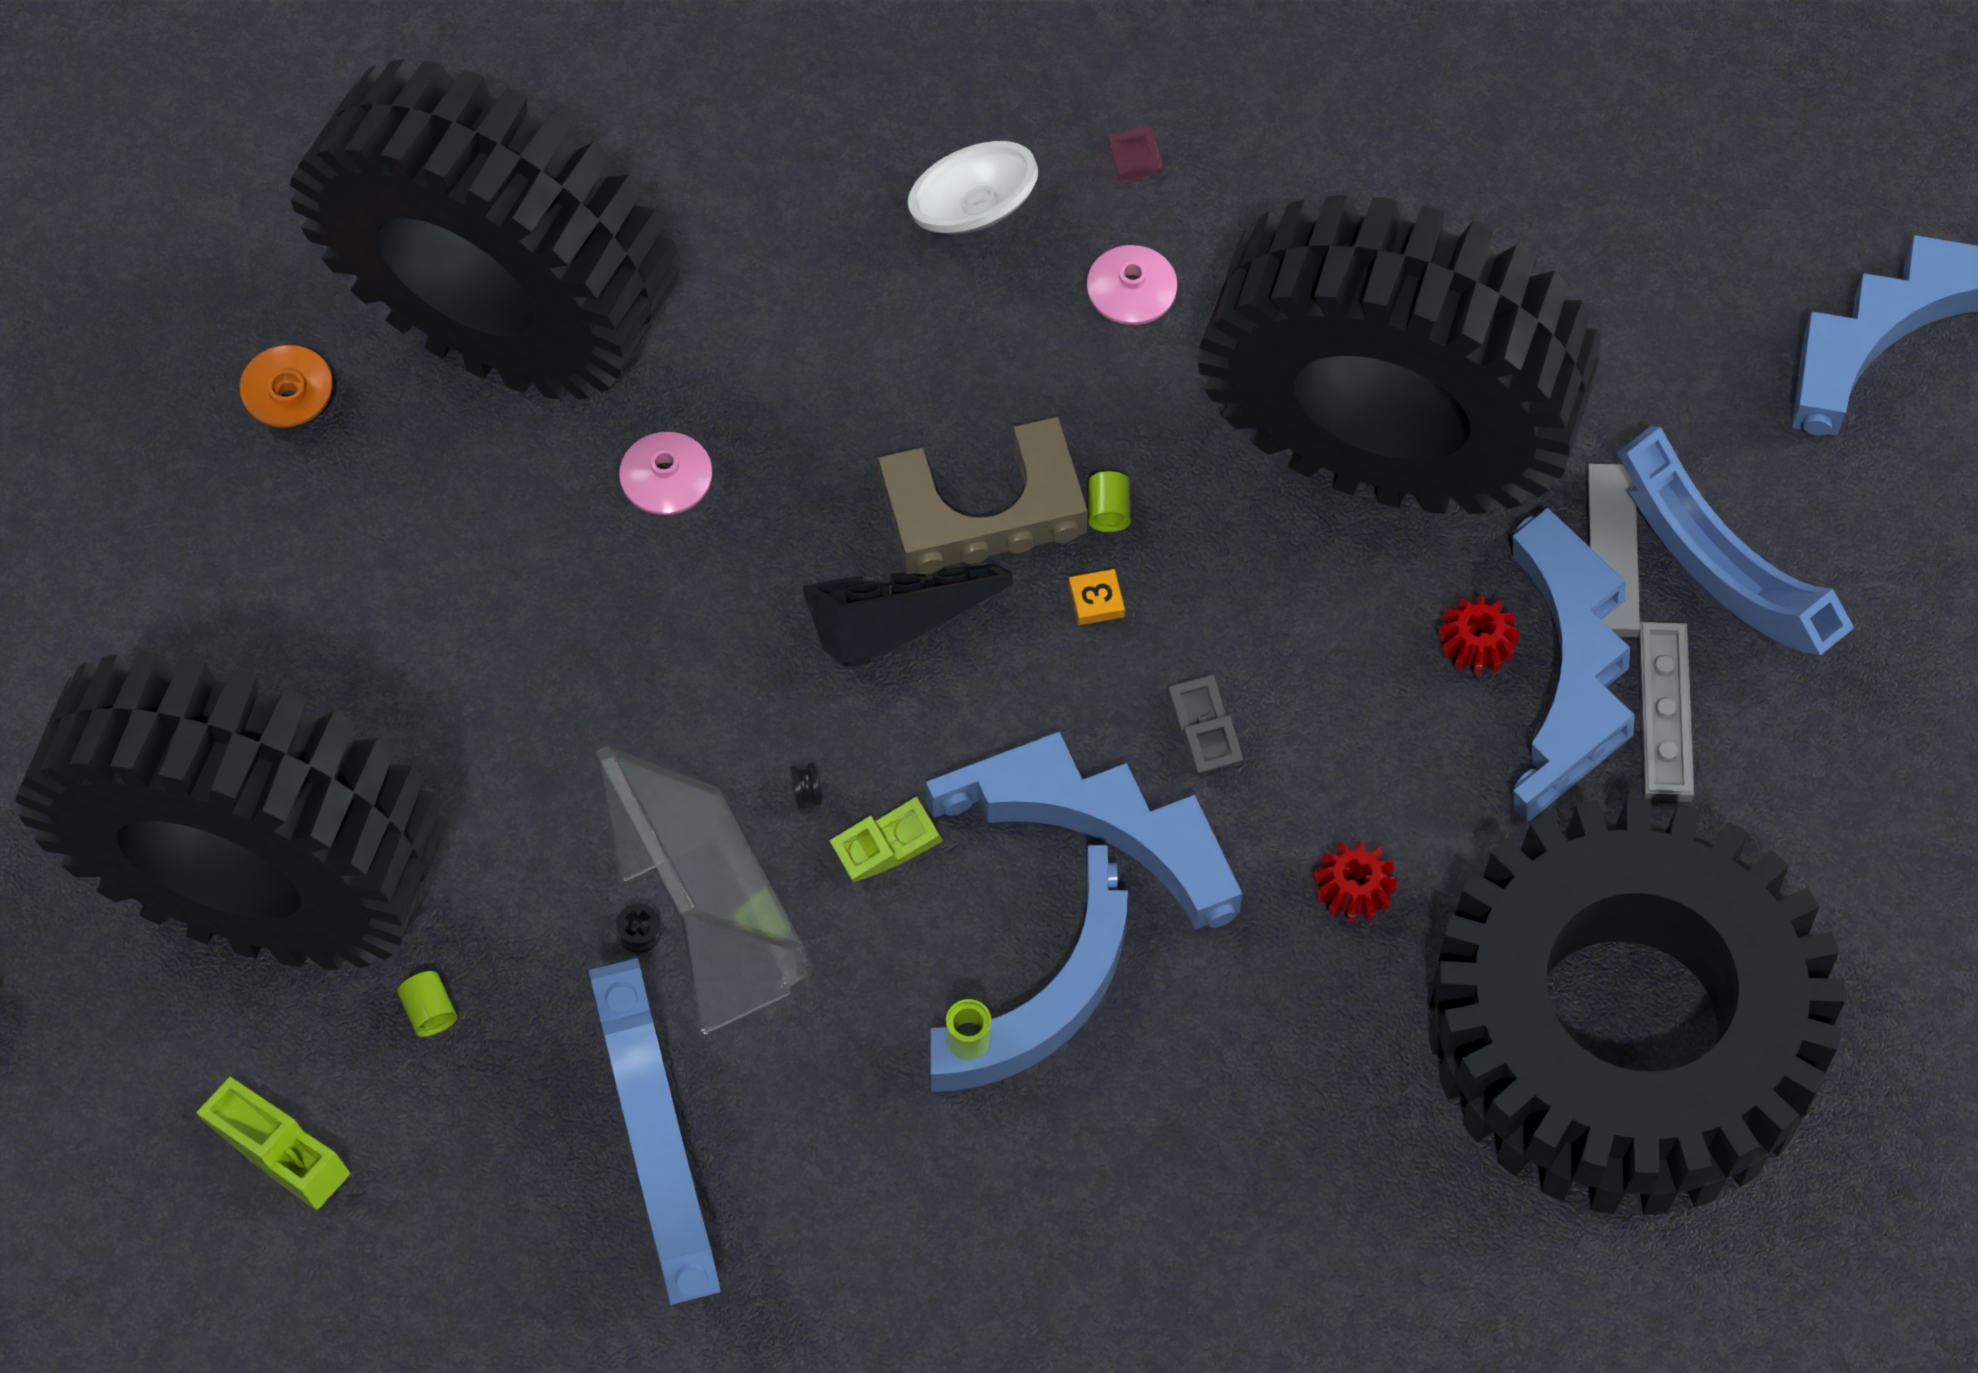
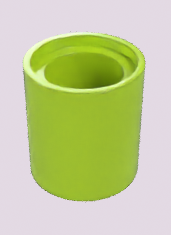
M1105 471L1096 473L1089 478L1088 521L1091 528L1101 532H1117L1126 529L1130 525V479L1128 476L1119 472Z
M426 971L416 974L405 980L398 987L397 993L417 1036L428 1037L449 1028L457 1020V1014L437 972Z
M971 999L961 1000L948 1010L946 1015V1043L951 1053L956 1057L964 1060H973L985 1054L990 1046L991 1015L986 1006L979 1001ZM972 1023L977 1025L981 1031L974 1036H963L956 1029L962 1024Z

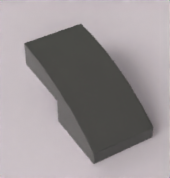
M1214 674L1167 688L1166 692L1176 723L1197 775L1244 761L1230 715L1226 716Z

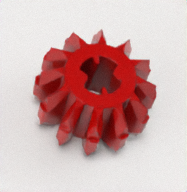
M1482 593L1476 598L1474 605L1462 597L1457 602L1456 609L1448 608L1444 613V624L1439 628L1438 639L1439 642L1444 644L1442 648L1444 659L1456 658L1455 668L1457 672L1468 665L1473 667L1472 671L1475 677L1481 674L1484 666L1496 674L1500 670L1502 662L1509 663L1513 659L1515 654L1514 647L1519 642L1520 632L1519 629L1514 628L1516 621L1514 612L1501 613L1503 607L1501 599L1490 606L1485 604Z
M1362 839L1356 843L1355 850L1351 851L1341 841L1336 847V855L1326 852L1321 858L1320 865L1322 869L1315 871L1314 883L1320 887L1316 896L1318 902L1331 903L1328 911L1331 918L1338 915L1341 911L1346 912V919L1350 925L1355 922L1357 914L1361 913L1370 923L1375 919L1376 909L1386 912L1391 905L1389 896L1396 893L1398 886L1396 879L1391 877L1395 870L1393 861H1381L1383 855L1381 847L1373 849L1370 853L1364 851L1365 844Z

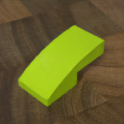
M916 796L875 821L872 816H869L829 841L853 882H857L908 861L941 843L943 839L921 801Z

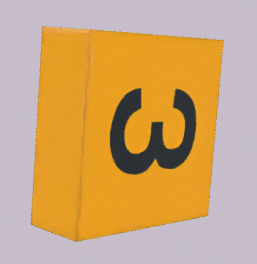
M1115 569L1069 577V589L1079 626L1125 617V608Z

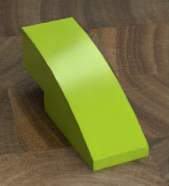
M231 1076L196 1112L201 1120L242 1155L316 1211L351 1174L334 1151L304 1132L296 1120Z

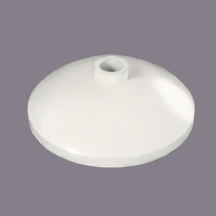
M1009 141L984 142L960 149L933 164L918 178L910 191L908 208L914 221L922 228L932 232L955 235L986 229L1012 214L1028 198L1037 181V163L1029 149L1021 144Z

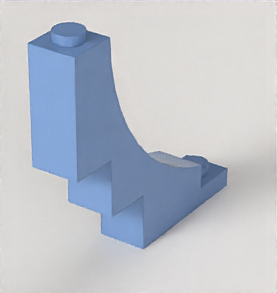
M1914 235L1905 258L1903 280L1863 273L1854 298L1852 318L1812 311L1803 336L1792 428L1805 430L1812 435L1830 434L1837 436L1846 414L1851 391L1871 362L1887 347L1904 335L1926 324L1946 317L1978 311V246Z
M1549 508L1536 518L1533 516L1526 518L1516 528L1513 535V558L1528 573L1542 593L1552 613L1562 653L1560 681L1554 702L1544 725L1532 742V764L1538 771L1536 769L1527 771L1517 781L1514 787L1515 790H1513L1514 811L1526 823L1536 817L1634 735V714L1606 688L1629 669L1630 647L1602 621L1604 617L1625 602L1626 581Z
M1060 731L926 782V803L933 818L943 814L949 816L958 815L968 810L973 803L978 801L988 823L1016 821L1061 826L1088 834L1113 845L1151 871L1169 889L1184 909L1195 930L1207 925L1211 928L1221 927L1232 921L1236 914L1240 913L1243 893L1196 796L1187 797L1150 812L1127 763L1082 780Z
M638 958L588 970L670 1305L719 1293L721 1290L713 1255L685 1153Z

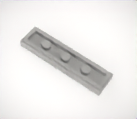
M1588 464V544L1597 555L1626 581L1625 602L1604 617L1602 621L1619 637H1638L1640 617L1636 503L1629 493V490L1635 485L1623 464Z
M1640 622L1638 657L1643 798L1652 801L1692 802L1694 782L1687 624Z

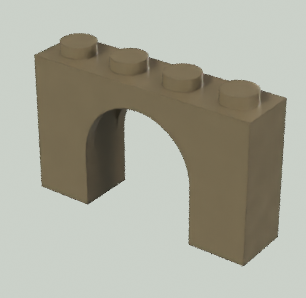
M1058 417L1013 427V452L1025 490L1020 499L1010 509L991 517L966 516L952 510L942 501L936 491L923 447L878 457L879 482L907 575L918 572L920 574H932L941 570L944 566L961 562L975 564L984 561L992 555L1005 552L1023 553L1035 545L1052 541L1066 543L1076 539L1079 535L1087 534L1088 510Z

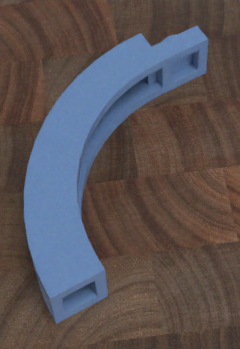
M1650 426L1617 452L1635 485L1629 490V493L1654 532L1679 563L1718 602L1738 618L1777 642L1799 651L1822 655L1854 629L1832 588L1810 585L1778 570L1752 551L1722 522L1689 478L1661 427Z
M1088 845L1087 913L1081 936L1070 959L1052 982L1034 998L1013 1011L991 1019V1043L986 1053L973 1060L960 1059L953 1055L947 1046L946 1027L931 1028V1092L958 1091L984 1086L1028 1069L1051 1055L1068 1041L1091 1016L1113 979L1120 959L1126 927L1128 890H1117V863H1108V846ZM971 1024L958 1027L956 1031L963 1036H974L981 1029L977 1025Z

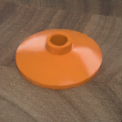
M296 345L277 346L258 354L246 366L240 380V395L246 410L258 421L273 427H293L312 420L326 407L333 389L332 375L324 359L314 351ZM286 391H295V392H296L295 394H293V395H291V396H287V397H283V396H282V394H283L284 392H286Z

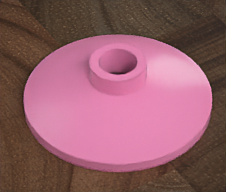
M1126 245L1113 248L1097 258L1088 273L1087 292L1094 308L1107 319L1124 325H1141L1160 318L1169 310L1176 297L1177 278L1171 264L1158 252L1143 246ZM1136 275L1140 278L1136 280H1130L1125 276Z
M658 432L641 438L625 453L620 465V483L626 497L639 509L655 515H674L691 509L704 498L712 481V465L705 449L693 438L676 432ZM661 463L673 464L668 469H660L657 467V465Z

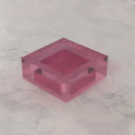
M1152 126L1109 134L1108 146L1118 181L1162 173L1163 162Z

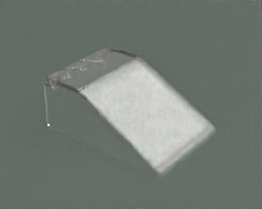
M609 746L597 750L596 756L618 873L622 881H628L656 868L672 897L682 919L697 1022L702 1034L710 1033L791 994L790 986L808 978L806 949L719 788Z

